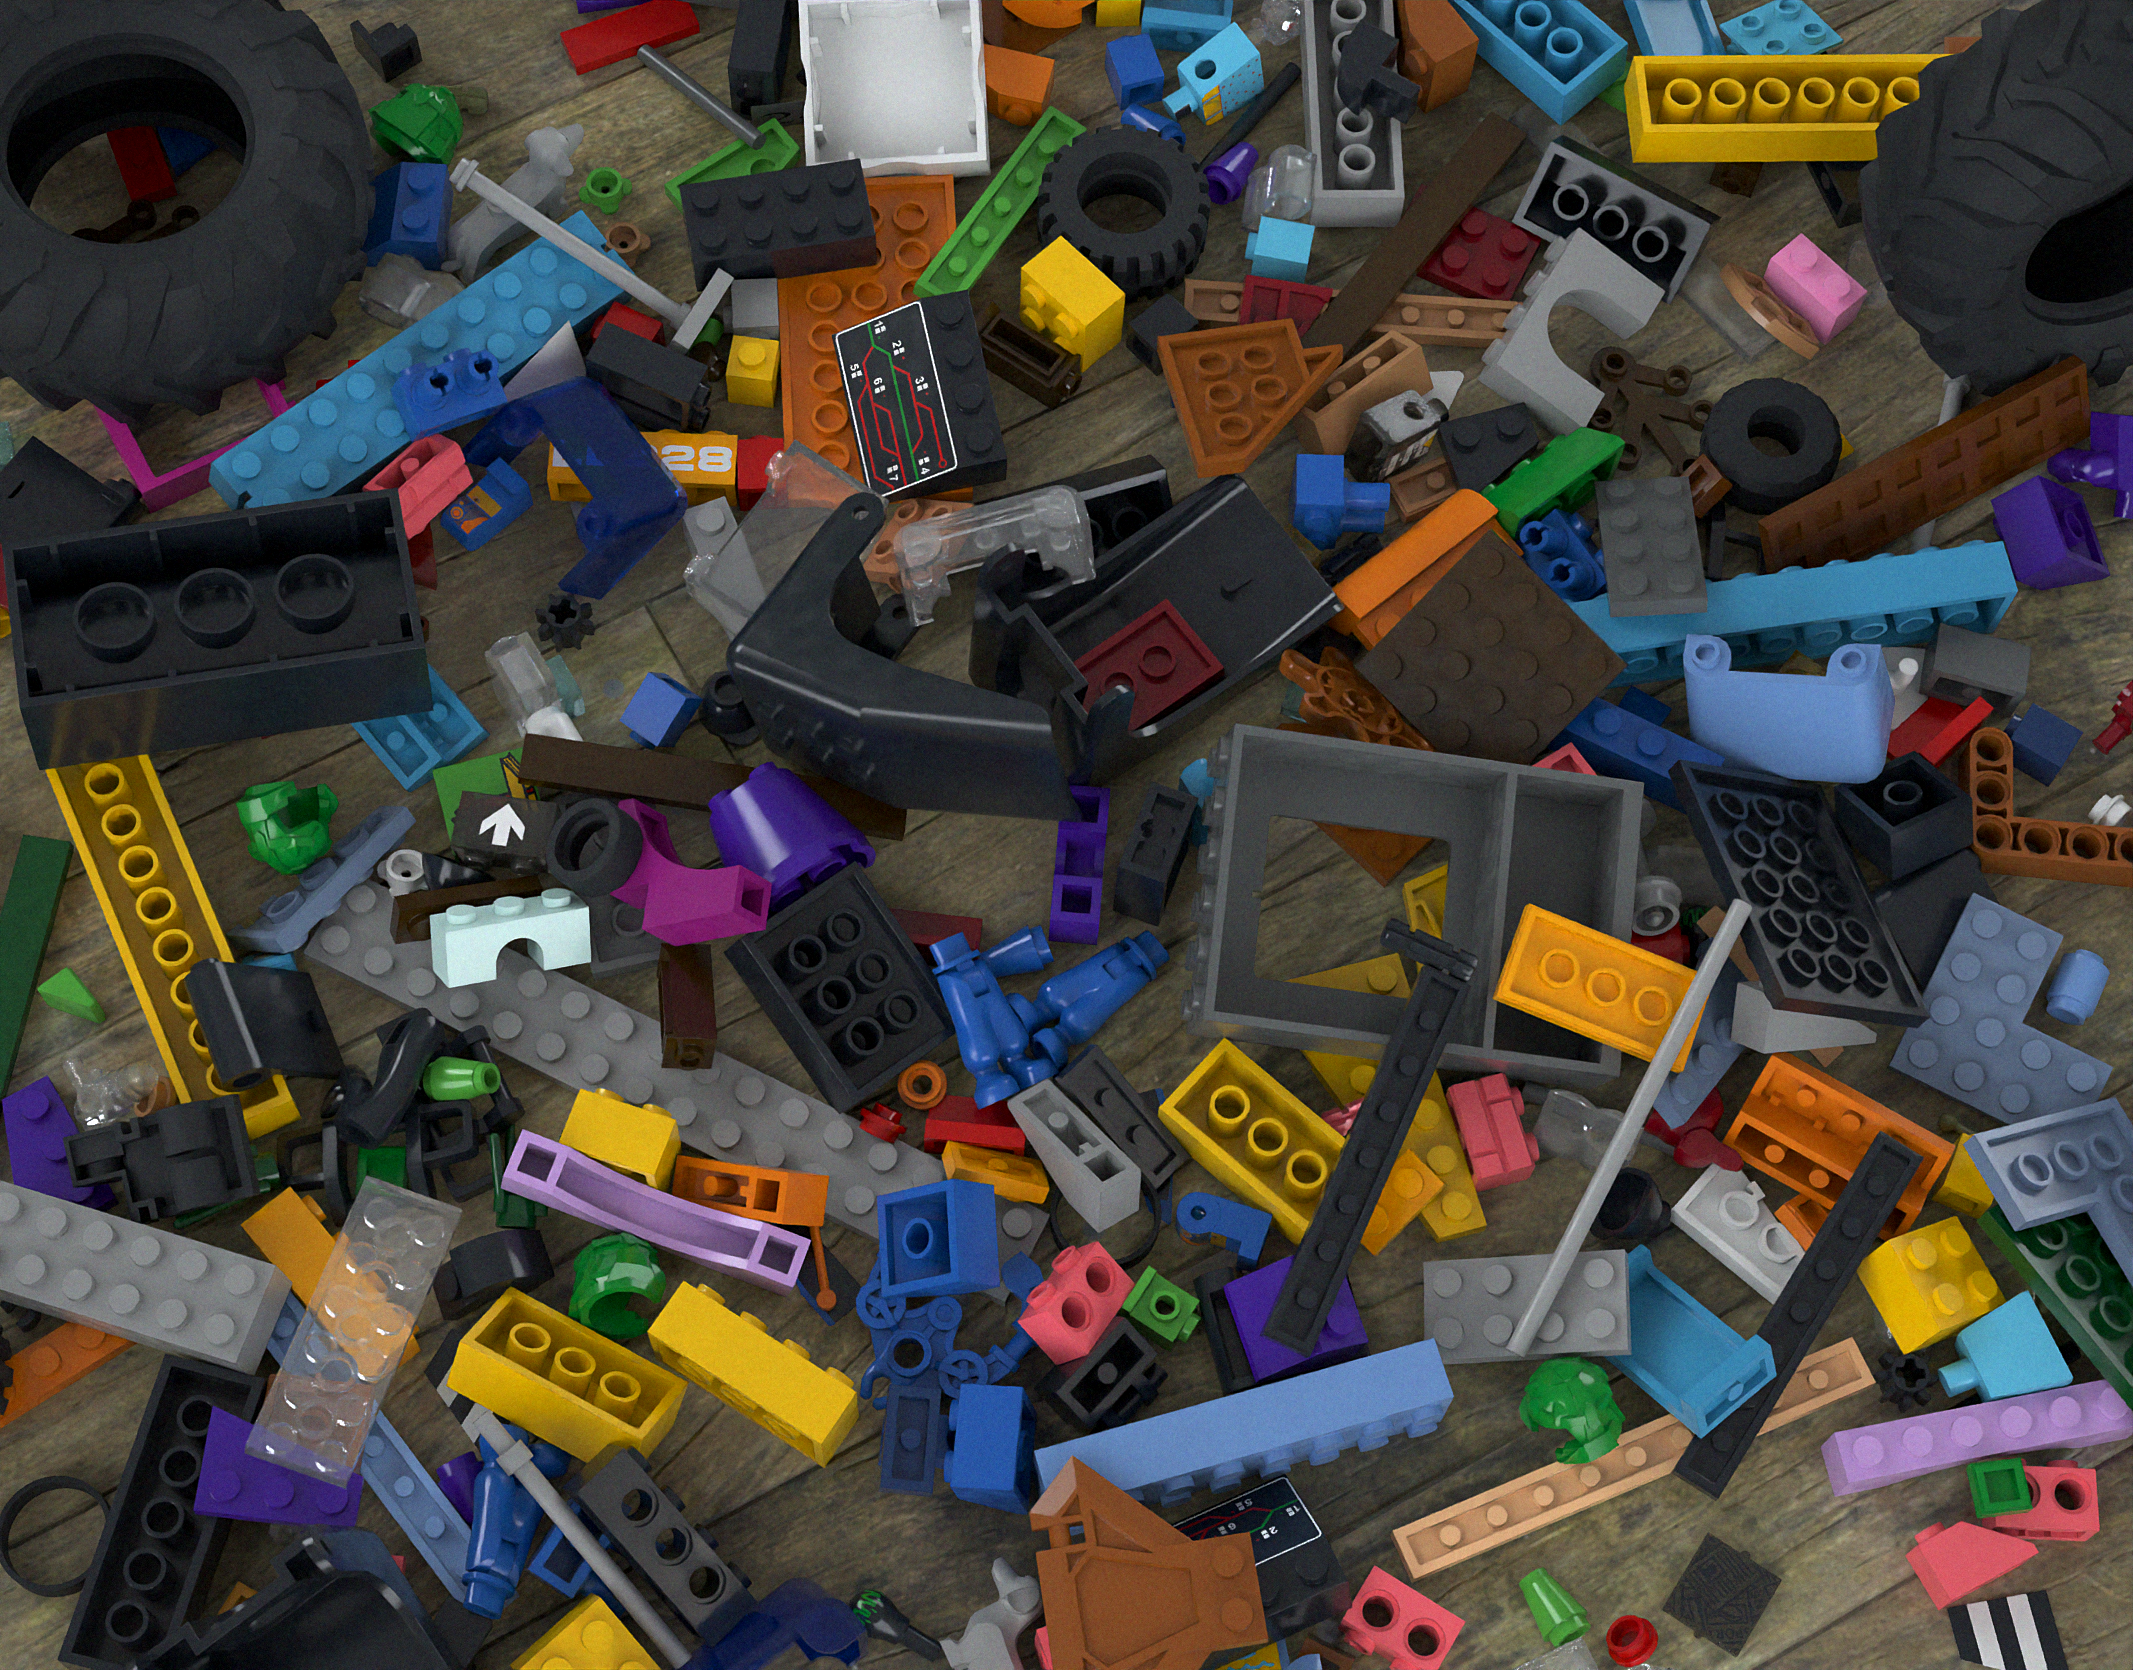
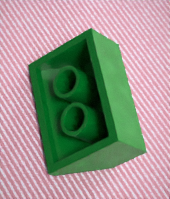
M1580 427L1568 436L1565 434L1558 435L1546 446L1544 453L1533 461L1530 458L1523 460L1511 471L1507 480L1498 486L1492 483L1479 494L1497 508L1499 512L1494 518L1510 537L1517 542L1520 539V533L1525 524L1532 521L1540 522L1555 508L1574 514L1595 499V482L1613 480L1626 443L1620 436Z

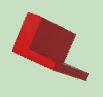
M1981 696L1965 710L1956 703L1930 697L1890 733L1886 756L1892 761L1912 751H1916L1938 769L1970 740L1976 731L1981 729L1994 708Z
M945 1095L940 1104L929 1109L924 1133V1153L942 1155L949 1140L1024 1157L1026 1135L1008 1109V1101H997L978 1110L974 1098Z

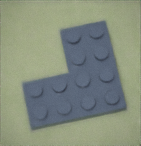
M1973 893L1921 996L1930 1018L1918 1029L1906 1027L1887 1069L1995 1122L2008 1126L2097 1102L2113 1067L2022 1023L2064 936Z
M2116 1097L1977 1133L1963 1144L2015 1232L2087 1211L2133 1287V1125Z

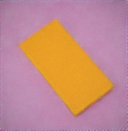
M1529 903L1524 907L1492 999L1651 1063L1697 971ZM1708 997L1670 1071L1675 1073L1683 1072Z

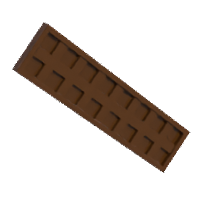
M2074 354L1757 521L1767 575L1778 573L1780 570L1792 566H1801L1804 569L1823 567L1829 562L1841 559L1852 563L2090 437L2091 411L2086 363Z

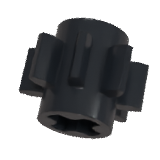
M570 591L567 596L555 597L553 594H549V602L546 608L536 609L535 611L537 622L542 624L537 629L540 641L551 639L557 653H560L563 648L575 647L581 650V641L584 636L594 635L595 633L593 622L589 620L593 615L591 604L587 602L579 605L573 591Z
M1900 1350L1897 1359H1895L1890 1353L1885 1352L1878 1359V1362L1886 1371H1878L1873 1375L1876 1381L1875 1384L1880 1385L1882 1392L1879 1402L1882 1404L1889 1400L1892 1403L1898 1404L1900 1413H1905L1910 1408L1912 1399L1918 1405L1924 1407L1932 1399L1924 1388L1932 1387L1939 1381L1938 1376L1930 1374L1927 1366L1930 1356L1925 1355L1920 1358L1913 1354L1904 1355ZM1901 1371L1904 1378L1896 1377V1374ZM1905 1380L1913 1382L1910 1387H1906Z

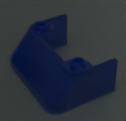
M574 376L506 403L462 449V453L466 462L485 468L498 457L509 465L527 446L534 443L543 433L594 497L581 510L576 524L577 534L589 552L557 585L564 592L601 600L678 523L686 512L688 499L683 486L605 387L594 379L585 376Z

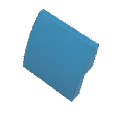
M428 664L434 711L350 723L408 792H412L434 779L432 770L454 765L491 735L430 664Z

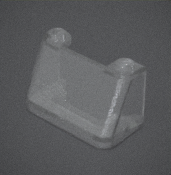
M796 439L785 453L778 450L773 455L764 472L769 476L766 491L718 553L710 551L704 557L697 554L690 561L683 574V578L686 580V592L734 637L824 522L847 497L855 493H872L881 499L887 516L888 499ZM860 511L855 515V519H864L869 512ZM884 525L859 556L862 565L872 552L873 546L882 536Z
M1056 485L913 522L902 527L895 535L891 551L894 570L910 626L915 627L934 622L933 607L936 600L941 595L942 598L951 595L947 578L948 574L982 566L984 561L993 552L1009 543H1019L1026 554L1038 551L1044 571L1053 569V566L1061 567L1069 573L1073 585L1096 579L1090 519L1080 493L1072 487Z

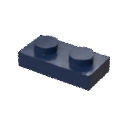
M889 1384L878 1492L931 1497L934 1483L941 1389Z

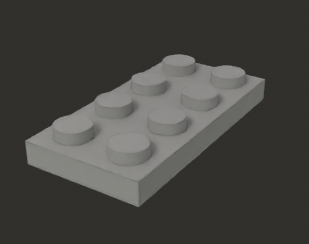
M1625 1249L1577 1253L1525 1358L1506 1350V1347L1553 1254L1423 1262L1424 1340L1435 1339L1443 1365L1557 1359L1577 1356L1632 1355L1627 1252Z

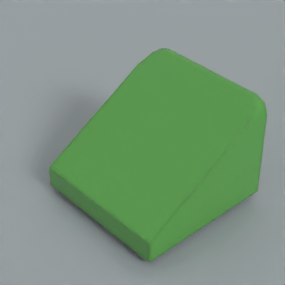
M65 967L37 989L46 1004L54 1009L98 1024L106 1020L104 1017L106 1015L95 997L71 968Z

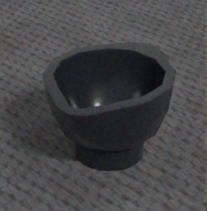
M729 670L715 672L704 683L699 695L703 699L698 707L699 721L710 734L723 738L728 745L736 747L749 746L757 741L760 734Z
M422 852L425 881L430 891L497 881L495 876L445 856Z
M1625 1167L1619 1170L1589 1230L1592 1235L1602 1240L1611 1237L1622 1240H1634L1643 1236L1655 1238L1661 1235L1667 1228L1671 1218V1207L1667 1201L1662 1199L1660 1191L1649 1173L1636 1168Z

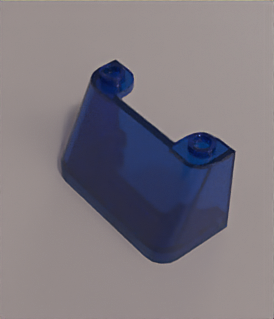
M795 1577L784 1582L760 1600L713 1648L703 1644L691 1653L692 1657L677 1670H763L795 1644L811 1665L820 1658H833L841 1661L849 1669L869 1654L867 1629L849 1606L820 1584L806 1577Z

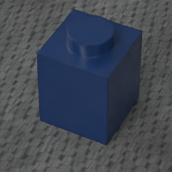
M2035 703L2031 705L2023 718L2014 714L2003 731L2012 741L2013 767L2047 787L2054 780L2083 734V731Z

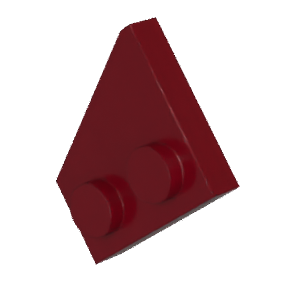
M1246 275L1243 281L1237 326L1292 318L1301 340L1323 306L1331 298L1333 288Z

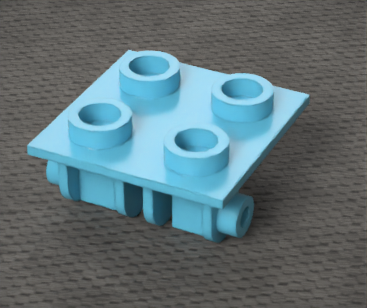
M1774 0L1722 23L1719 27L1731 39V44L1726 47L1727 55H1818L1843 44L1844 41L1802 0Z

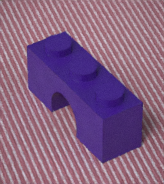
M1069 785L1074 801L1081 809L1084 819L1080 823L1058 822L1048 941L1097 945L1110 788Z

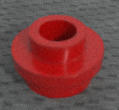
M876 1102L873 1109L863 1106L860 1111L863 1119L859 1128L889 1143L894 1144L899 1134L905 1135L908 1129L907 1126L900 1123L903 1114L882 1103Z
M1635 1615L1622 1616L1614 1621L1607 1631L1608 1653L1620 1666L1634 1667L1640 1665L1650 1658L1657 1647V1630L1644 1618H1639Z

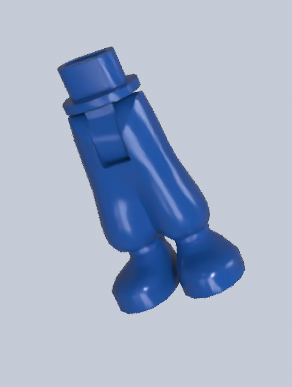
M1145 930L1133 940L1125 937L1120 943L1117 942L1103 949L1079 965L1047 980L1039 988L1036 1000L1030 1002L1019 993H1009L1005 997L1027 1030L1030 1050L1035 1059H1050L1059 1071L1068 1063V1047L1081 1045L1089 1040L1121 1006L1138 993L1148 982L1157 978L1156 969L1169 961L1170 956L1153 934ZM1060 1019V1022L1054 1028L1042 1029L1052 1020Z
M963 932L929 946L938 965L932 971L938 980L941 993L951 1015L963 1064L966 1070L972 1073L977 1080L974 1101L978 1110L1059 1073L1052 1060L1047 1058L1030 1059L1026 1056L1025 1050L1029 1044L1027 1030L1008 1003L984 959L974 960V958L981 954L978 949L971 951ZM997 1062H999L1003 1072L999 1069Z
M501 1424L515 1442L521 1439L534 1455L530 1460L547 1480L561 1477L568 1471L571 1460L570 1453L551 1444L528 1445L530 1437L527 1432L512 1425ZM480 1434L479 1445L484 1466L483 1470L476 1476L474 1483L473 1523L465 1563V1570L468 1573L462 1575L461 1581L467 1587L463 1607L486 1618L500 1619L505 1600L514 1596L515 1587L522 1574L534 1535L545 1511L514 1473L510 1476L507 1475L496 1461L499 1455Z

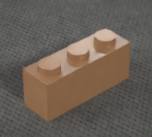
M1393 329L1337 368L1292 418L1301 446L1316 455H1343L1349 446H1354L1356 441L1359 442V438L1362 440L1364 434L1366 437L1370 432L1376 431L1384 423L1432 390L1434 386L1421 345Z

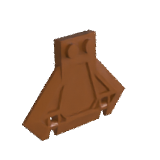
M1073 1455L1029 1512L1032 1532L1048 1530L1051 1549L1035 1552L1053 1670H1199L1214 1651L1268 1643L1250 1532L1193 1541ZM1083 1525L1086 1543L1072 1545L1069 1527Z

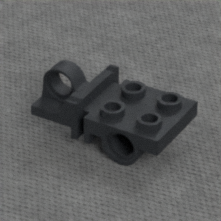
M239 1094L179 1104L158 1110L153 1115L129 1119L130 1122L119 1121L112 1123L113 1125L63 1137L73 1188L93 1187L123 1180L131 1221L147 1225L159 1222V1219H166L198 1209L261 1195Z

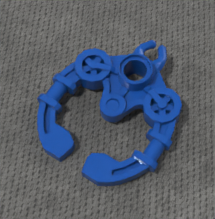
M880 1251L876 1254L878 1259L871 1270L866 1285L861 1287L856 1298L857 1316L863 1325L870 1329L876 1358L867 1368L861 1379L860 1396L864 1400L871 1398L873 1382L881 1377L889 1379L891 1384L941 1389L947 1398L959 1400L961 1383L995 1385L1010 1373L1015 1374L1020 1368L1019 1361L1032 1346L1036 1348L1039 1346L1017 1322L1019 1319L1017 1317L1011 1324L1017 1333L1003 1350L994 1344L989 1350L990 1355L984 1358L968 1349L954 1350V1339L962 1321V1308L959 1302L950 1296H940L918 1309L908 1310L906 1308V1297L883 1298ZM1022 1251L1006 1261L1001 1268V1276L1006 1289L1022 1301L1020 1317L1029 1305L1026 1301L1028 1295L1035 1287L1044 1282L1040 1267ZM908 1343L918 1345L924 1352L922 1362L917 1367L911 1369L902 1368L894 1360L898 1348ZM887 1396L875 1398L872 1401V1407L877 1411L886 1409Z

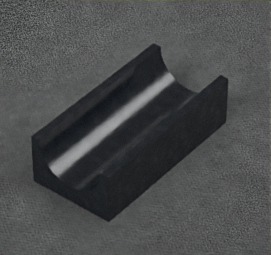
M398 488L1 543L19 707L39 770L434 711L426 648Z

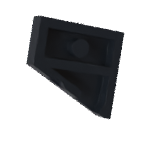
M1524 402L1438 423L1437 425L1439 426L1436 427V437L1457 491L1460 489H1470L1480 493L1492 483L1497 484L1509 474L1512 466L1522 462L1535 452L1539 443Z

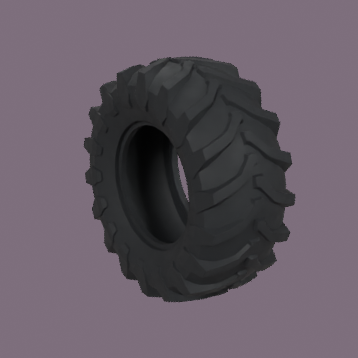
M0 0V379L10 376L44 407L63 412L86 399L119 423L142 422L154 404L176 402L200 417L219 410L223 389L253 376L269 386L279 383L287 376L283 358L310 334L328 341L338 326L331 307L348 281H362L368 262L367 254L359 249L363 247L368 234V220L372 219L376 204L375 187L368 185V183L375 180V169L370 139L356 92L320 29L301 9L286 11L279 0ZM137 126H159L191 132L219 145L242 165L241 173L227 197L210 214L181 232L149 242L109 244L88 241L56 229L30 209L33 196L40 182L59 159L81 143L118 129Z
M2042 0L2024 11L2000 8L1981 20L1982 38L1966 51L1934 59L1918 73L1920 97L1886 115L1875 130L1878 157L1861 169L1857 181L1867 247L1879 278L1888 291L1887 296L1898 316H1901L1903 320L1919 333L1920 344L1928 356L1952 380L1967 374L1970 381L1981 394L1993 398L2016 383H2021L2075 354L2086 363L2087 378L2093 377L2099 388L2118 383L2128 366L2133 365V0Z

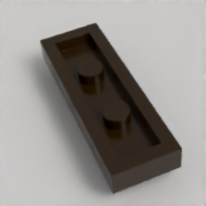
M531 875L394 896L389 931L395 945L426 941L431 939L430 915L446 913L449 907L455 905H471L474 907L492 905L496 899L514 896L522 899L541 896L543 887L538 876Z

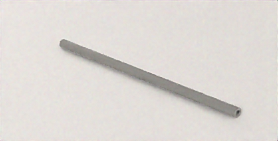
M1739 899L1733 900L1506 1347V1350L1525 1358L1752 910V906Z

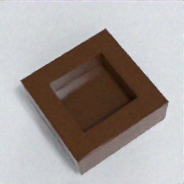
M1704 453L1680 476H1689L1694 514L1700 519L1734 486Z

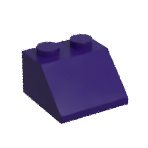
M2037 475L1990 500L1996 515L1993 518V525L1999 537L2005 541L2010 556L2008 557L2016 581L2041 591L2102 580L2110 576L2081 494Z
M1295 1255L1286 1257L1229 1282L1223 1287L1256 1383L1347 1362L1369 1342L1346 1276L1311 1356L1308 1358L1259 1336Z

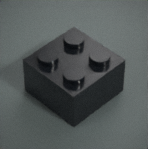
M1916 751L1886 763L1882 772L1874 780L1859 784L1841 783L1834 787L1835 816L1847 842L1892 881L1973 844L1972 797Z

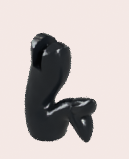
M429 1015L401 1019L384 1041L378 1060L377 1077L374 1086L367 1078L366 1073L357 1064L345 1066L340 1071L338 1081L324 1097L320 1117L327 1119L335 1116L333 1124L345 1138L364 1149H377L395 1130L409 1108L423 1072L445 1036L442 1022Z

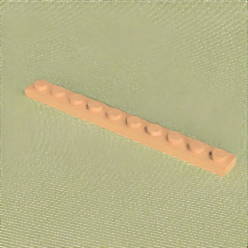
M1853 1337L1803 1358L1757 1436L1870 1389L1875 1385L1876 1381ZM1670 1413L1621 1434L1617 1440L1619 1446L1594 1461L1580 1464L1554 1462L1395 1529L1390 1534L1391 1539L1411 1582H1416L1670 1474L1695 1433Z

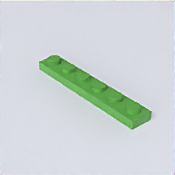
M1050 105L917 280L912 293L920 298L967 289L969 293L1037 202L1039 186L1042 184V173L1046 165L1054 160V154L1063 145L1067 144L1072 147V138L1086 132L1087 128Z

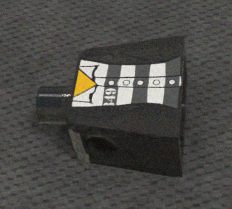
M1409 389L1361 413L1344 454V468L1357 482L1384 483V480L1409 470L1428 455L1441 423L1449 420V412L1446 405L1438 398L1425 402L1416 391Z

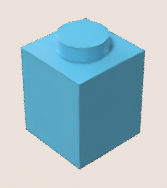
M1261 216L1258 233L1249 232L1245 259L1253 260L1251 275L1304 284L1315 226Z

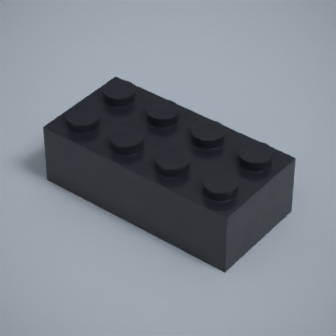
M860 158L679 185L684 224L697 292H702L718 268L732 276L733 280L777 278V280L877 265L876 234Z

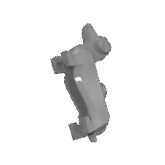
M575 123L558 130L548 126L531 132L524 141V146L529 151V162L525 163L500 186L543 215L546 214L549 219L554 221L570 208L562 196L566 190V177L571 176L574 171L569 158L584 137L582 126ZM484 199L449 229L447 233V255L444 258L441 269L447 273L461 269L464 280L471 285L492 271V268L487 263L498 248L528 233L532 229Z
M1002 1556L994 1561L991 1570L999 1591V1600L975 1612L970 1617L965 1633L959 1641L949 1637L939 1641L952 1669L1025 1670L1018 1654L1017 1642L1021 1633L1044 1612L1040 1583L1032 1576H1019Z

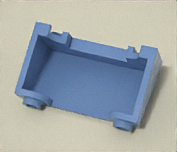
M1687 634L1683 653V665L1691 741L1725 757L1721 767L1786 779L1855 784L1874 780L1882 772L1886 761L1895 696L1880 644H1846L1838 648L1831 655L1826 676L1731 671L1732 653L1727 642L1720 637L1711 635Z

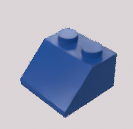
M400 162L377 175L375 180L368 183V185L375 187L376 204L373 218L368 220L367 237L363 247L359 249L367 254L368 262L366 267L443 271L441 265L444 263L447 233L449 231L454 196L451 181H449L450 176L447 164Z
M949 1179L877 1196L883 1298L962 1295L1000 1287L994 1185Z
M961 1383L959 1400L953 1399L951 1401L949 1412L950 1430L956 1431L954 1451H947L944 1460V1480L946 1483H951L950 1487L958 1499L1015 1514L1028 1515L1038 1413L1023 1387Z

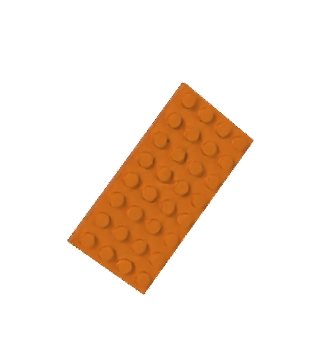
M953 174L864 178L876 234L877 265L778 280L787 509L840 506L847 497L855 493L866 492L832 335L921 299L912 293L915 283L956 230ZM973 487L917 498L940 501H972ZM904 500L886 504H901Z

